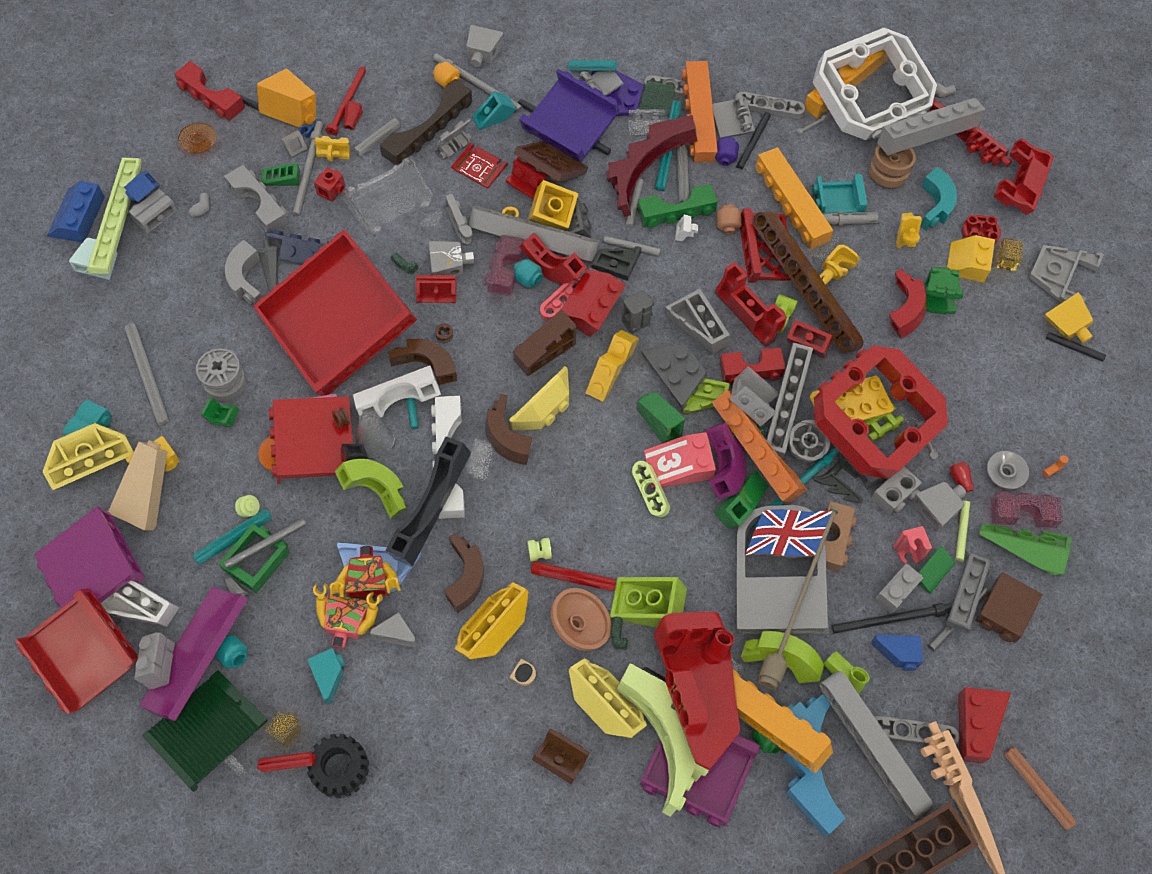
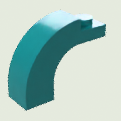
M936 167L925 177L921 186L932 195L936 202V206L924 216L920 227L925 231L929 227L934 228L939 222L944 225L949 219L957 201V191L953 181L943 170Z

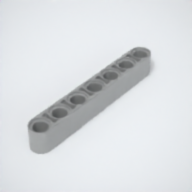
M472 207L469 221L471 228L524 242L532 233H535L551 251L569 256L575 252L580 259L594 261L599 243L595 239L483 207Z
M837 671L821 682L819 686L822 693L904 812L907 811L905 814L908 818L916 821L932 809L933 803L848 678L841 671Z

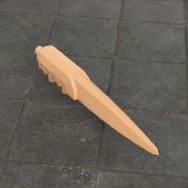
M936 721L929 723L928 726L932 736L925 738L924 741L925 743L929 742L930 745L921 748V754L924 757L934 754L936 758H933L934 763L938 762L940 766L931 771V776L935 780L943 776L946 780L943 783L950 786L949 792L951 797L955 800L970 833L978 843V848L993 873L1005 874L992 832L972 786V778L949 730L941 732Z

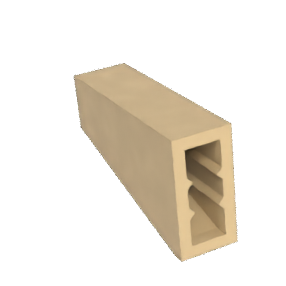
M148 440L147 443L138 442L108 511L111 515L142 530H154L157 525L167 451L160 448L161 444Z

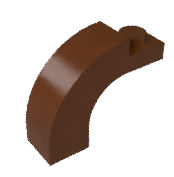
M407 339V347H397L388 351L391 367L410 362H422L431 366L438 385L457 381V374L451 356L437 343L425 339Z
M500 394L499 400L494 401L492 410L488 409L485 422L487 439L493 449L502 457L515 463L527 465L533 437L517 434L507 427L504 421V412L508 395Z
M454 533L449 537L450 544L462 559L465 568L460 579L446 588L444 593L452 607L459 613L469 606L479 594L484 579V568L481 553L476 544L470 547L464 537L460 538L457 533Z

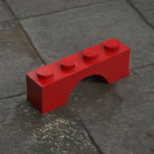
M191 61L174 73L177 80L176 84L182 91L186 90L193 99L201 100L207 109L212 108L215 110V113L220 118H226L230 121L245 108L242 97L230 88L219 91L205 88L204 85L207 80L203 69Z

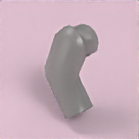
M936 82L935 96L943 98L956 93L954 85L944 87Z
M201 193L199 195V202L189 209V214L193 218L202 216L209 211V195L207 193Z

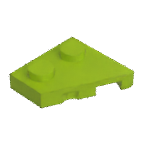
M705 379L698 386L696 393L686 402L687 406L683 409L682 413L687 414L713 408L712 402L726 390H729L730 383Z

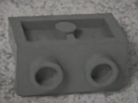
M578 198L569 228L562 230L591 237L590 229H592V225L587 218L588 208Z

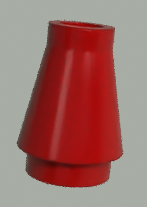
M350 101L345 106L343 126L345 129L354 130L363 113L361 104Z
M965 461L949 467L951 471L949 474L957 485H961L966 492L974 490L969 465H966Z

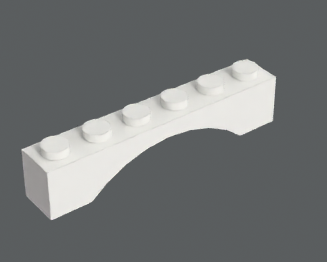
M460 396L435 397V405H431L432 417H436V423H432V435L436 436V442H432L433 454H437L445 436L451 438L457 427L462 423ZM455 484L439 515V519L465 517L464 494L457 484Z

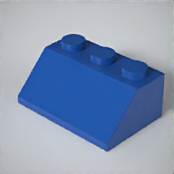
M79 181L70 187L47 236L83 243L105 198L99 184Z

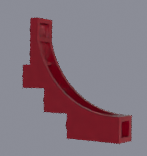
M693 115L649 124V133H646L647 140L629 143V152H626L627 159L608 163L609 171H606L607 181L612 183L613 189L619 195V199H616L618 210H622L624 217L631 215L630 198L637 181L644 171L667 152L682 145L698 141Z

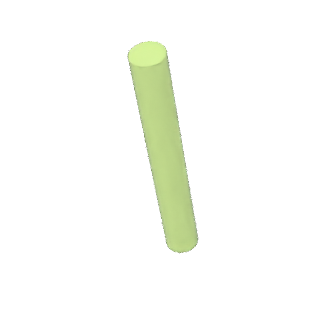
M963 501L964 506L960 511L955 560L962 562L965 557L970 510L969 501Z

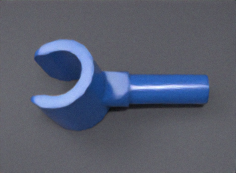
M316 121L310 126L302 125L299 128L301 135L307 131L305 136L309 138L315 128Z

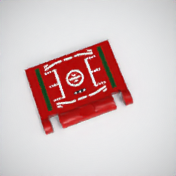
M469 143L451 168L488 189L508 163L503 161L501 166H499L498 164L501 162V159L479 147H476L473 152L471 150L474 148V144Z

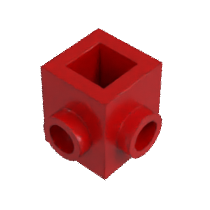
M328 167L318 175L314 182L317 195L331 202L345 189L343 175L339 171Z

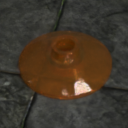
M201 122L185 126L178 136L180 147L184 151L194 154L209 150L216 141L214 129L210 125Z

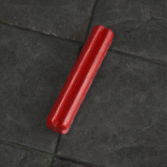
M312 752L260 758L257 769L261 770V772L313 766L316 756Z

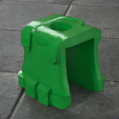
M931 267L925 281L926 310L928 312L943 315L956 313L957 306L954 299L963 298V290L959 283V270H951L946 267Z

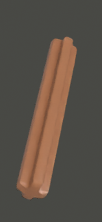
M1015 747L1009 749L1005 753V757L1064 829L1069 830L1075 826L1076 820Z

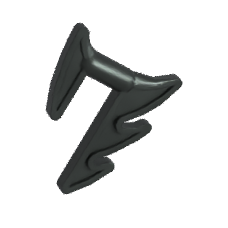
M839 452L836 464L824 475L814 477V481L823 485L837 486L835 488H828V492L849 495L844 496L843 499L845 501L862 503L863 499L836 476L843 468L856 479L858 478L855 467Z

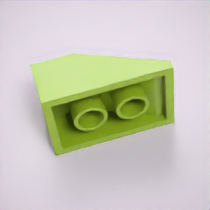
M618 577L610 618L657 628L660 620L665 615L683 613L687 588L678 577Z

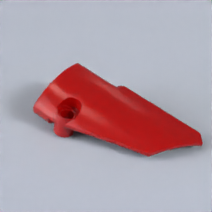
M718 612L670 613L660 620L653 637L667 671L665 677L666 685L694 761L703 768L710 770L740 733L730 651L735 639L725 629Z

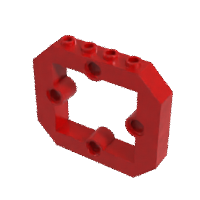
M873 345L868 350L863 348L855 356L857 358L856 361L853 359L849 360L843 366L845 369L843 372L840 370L835 372L830 377L832 380L830 383L826 380L817 388L819 393L814 397L815 425L861 475L889 479L900 471L948 425L946 398L900 349ZM874 367L892 384L890 386V393L893 398L899 401L907 400L926 420L918 428L908 427L894 439L896 449L887 457L867 437L869 428L866 422L859 418L851 420L835 403L845 392L854 391L865 380V375Z

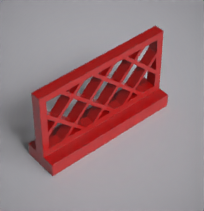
M743 208L741 212L742 225L740 227L748 283H754L757 280L790 281L791 279L787 274L779 271L782 267L781 264L776 268L768 262L773 258L779 263L772 251L766 246V243H762L756 237L759 233L753 224V217L756 213H752L751 208ZM776 214L787 229L785 214ZM761 249L770 255L767 259H764L759 254ZM765 265L772 273L763 274L762 267Z

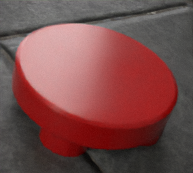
M985 215L968 216L962 226L963 238L977 235L995 239L994 245H996L1001 236L997 218Z

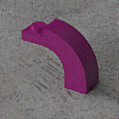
M723 422L706 430L718 458L717 473L709 480L718 500L735 495L743 486L746 475L743 447L740 441L733 437L727 423Z

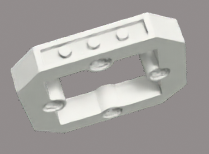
M886 28L879 29L825 51L818 61L813 79L814 86L841 131L864 140L880 137L882 128L885 125L927 113L933 104L937 87L935 80L909 38ZM885 50L896 68L893 73L894 81L898 85H906L913 99L904 103H893L887 110L865 119L855 102L858 97V90L853 85H845L836 69L847 64L853 68H858L869 55Z

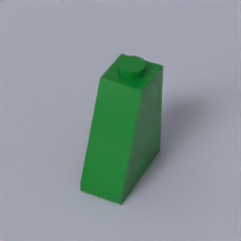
M655 391L651 394H645L639 399L637 405L638 412L662 443L682 437L685 418Z

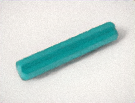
M569 60L568 67L570 71H616L618 64L616 60Z

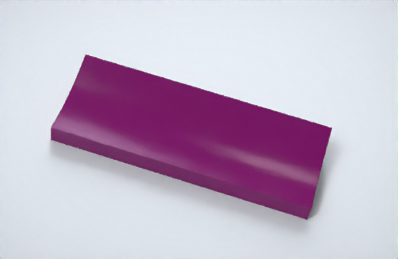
M211 587L174 648L169 684L149 689L139 706L158 717L175 721L248 599L240 594Z

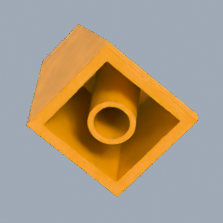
M287 68L257 83L258 106L261 114L298 128L302 125H311L316 120L315 92Z

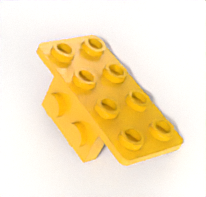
M878 376L865 378L854 391L845 392L835 401L851 420L859 418L864 421L889 414L894 410ZM814 391L810 394V398L813 405L814 397L819 393V391Z

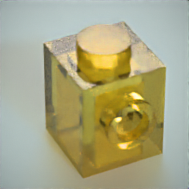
M1004 238L998 248L996 268L1016 271L1022 261L1023 241Z
M279 711L267 726L265 732L288 749L302 729L297 724L299 720L289 712L284 715Z

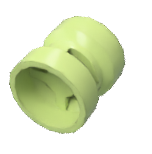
M542 538L541 541L537 542L535 540L527 541L530 562L537 561L539 558H544L545 560L552 559L549 538Z

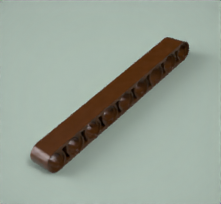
M774 212L756 213L753 217L754 227L828 334L833 336V341L839 350L844 353L860 350L864 344L862 336Z

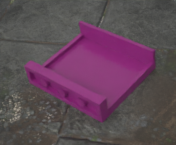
M98 506L34 554L38 562L37 567L44 573L46 577L45 583L55 595L54 601L61 608L75 598L73 594L80 589H91L99 602L102 603L130 580L139 584L145 579L142 570L110 512Z
M737 735L708 771L707 775H701L696 782H693L689 791L685 790L683 795L686 798L683 805L686 807L685 811L696 817L699 814L707 817V822L715 827L726 826L760 745ZM660 740L641 779L640 785L644 786L643 791L654 796L658 793L664 796V801H666L669 772L667 758Z

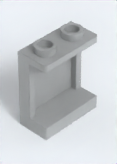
M747 366L734 379L730 400L762 426L775 414V410L769 406V403L778 396V391Z

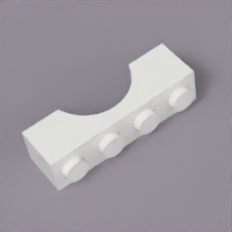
M427 366L353 394L356 410L363 424L383 417L386 409L398 400L416 398L423 402L439 396L441 393L431 366Z

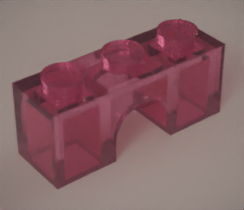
M502 235L500 242L497 241L495 246L496 256L495 258L492 257L490 263L491 273H487L485 285H488V292L511 297L516 281L515 271L508 270L505 266L522 261L524 252L519 245L525 239Z
M999 492L991 500L993 524L1014 525L1020 519V510L1027 511L1033 516L1035 527L1057 528L1063 521L1060 497H1052L1049 494L1032 496L1029 493L1016 495L1009 492Z

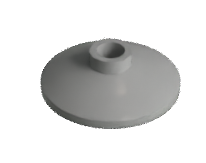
M999 451L993 454L987 462L989 478L994 484L1003 489H1018L1029 478V468L1026 461L1014 452ZM1002 470L1008 471L1009 475L1004 474Z

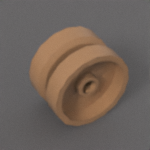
M878 145L869 164L868 173L871 179L877 184L888 188H897L904 185L916 161L914 150L909 148L887 155Z

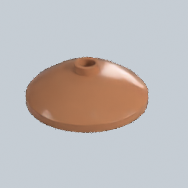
M570 588L562 591L554 599L551 606V620L556 632L567 644L579 650L593 651L607 642L611 634L610 615L604 604L594 594L583 589Z

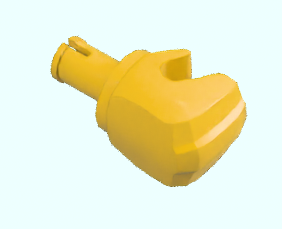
M838 245L822 264L824 271L819 276L825 285L832 278L839 280L847 275L848 269H853L857 266L860 257L849 247Z

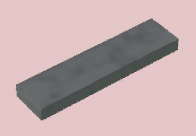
M970 552L946 622L947 625L966 633L970 630L991 563L990 560Z

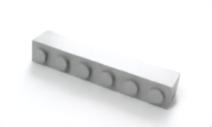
M976 98L965 100L885 125L882 128L877 143L887 155H891L978 127L986 109Z
M793 343L774 409L775 414L772 416L766 438L782 460L787 449L789 435L813 348Z

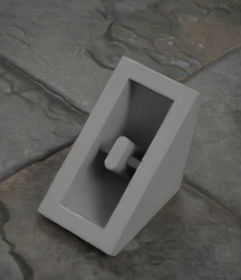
M399 612L371 629L370 632L373 640L415 648L417 645L414 635Z

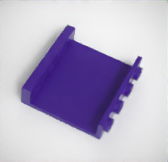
M557 69V82L530 117L523 114L519 121L522 128L541 140H545L579 162H582L618 115V104L613 97H607L597 88L589 87L583 80L573 78L569 72Z

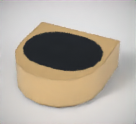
M520 659L509 679L521 686H528L535 681L536 670L530 663Z

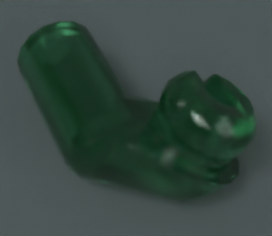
M394 253L391 256V261L408 274H414L419 268L415 261L408 263L398 253Z
M616 616L612 618L610 629L612 643L615 649L626 650L628 639L621 638L623 619Z

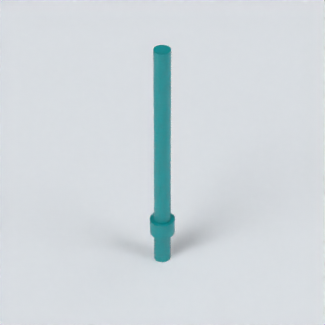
M835 446L831 448L799 478L805 485L823 467L830 465L833 462L832 459L840 451ZM778 497L769 506H781L785 502ZM756 522V523L753 525V527H754L755 529H756V527H757L758 522Z

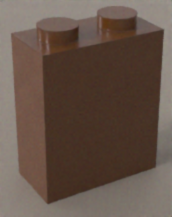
M1002 572L996 578L975 621L979 622L983 629L993 630L1000 634L999 636L1002 640L1016 643L1022 637L1043 594Z

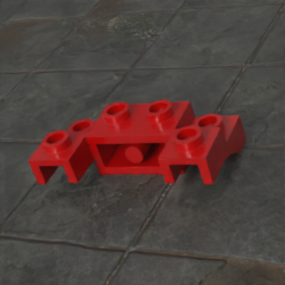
M1021 138L1014 142L1009 154L1013 160L1020 164L1013 183L1007 178L999 182L994 197L1006 207L1013 204L1025 215H1028L1035 211L1038 200L1042 195L1043 186L1047 181V175L1054 156L1046 150L1034 147L1024 138Z
M734 262L725 268L723 278L716 287L715 294L766 348L775 342L777 332L784 328L787 316L774 303L767 307L746 285L748 276L746 271Z

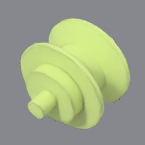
M252 495L240 497L235 503L237 514L244 518L256 515L260 508L259 501Z

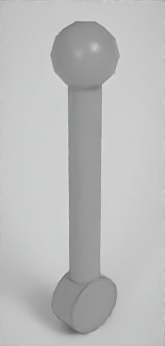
M825 114L821 119L810 125L798 128L796 132L798 135H802L804 131L828 120L829 117Z
M919 421L917 424L918 427L922 425L924 421ZM931 442L927 444L930 451L929 456L931 459L936 460L938 453L934 452Z

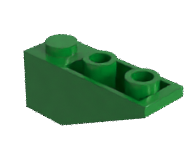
M756 470L753 471L744 480L741 489L735 495L729 496L714 513L727 528L739 526L752 513L769 485Z

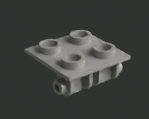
M585 71L580 74L581 80L589 87L597 88L605 96L624 84L614 71H598L592 76L589 72Z
M742 94L736 95L735 100L712 104L713 115L720 138L755 131L746 97H743Z
M470 119L465 123L463 121L455 125L452 132L446 131L439 137L440 140L436 143L437 147L434 152L439 151L441 159H448L454 152H458L457 148L461 150L470 143L472 137L464 132L471 121Z

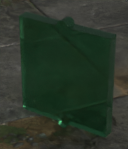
M647 80L640 111L669 117L676 87L665 85L663 82L657 83Z

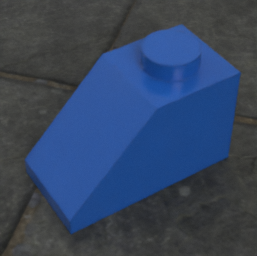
M145 170L124 188L127 190L125 192L132 201L136 200L139 202L160 184Z
M876 635L872 639V645L895 667H903L904 671H914L923 663L921 636Z

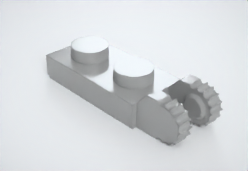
M453 194L446 195L445 208L462 245H470L473 233L471 227L467 225L466 217L461 214L460 203L458 200H455Z

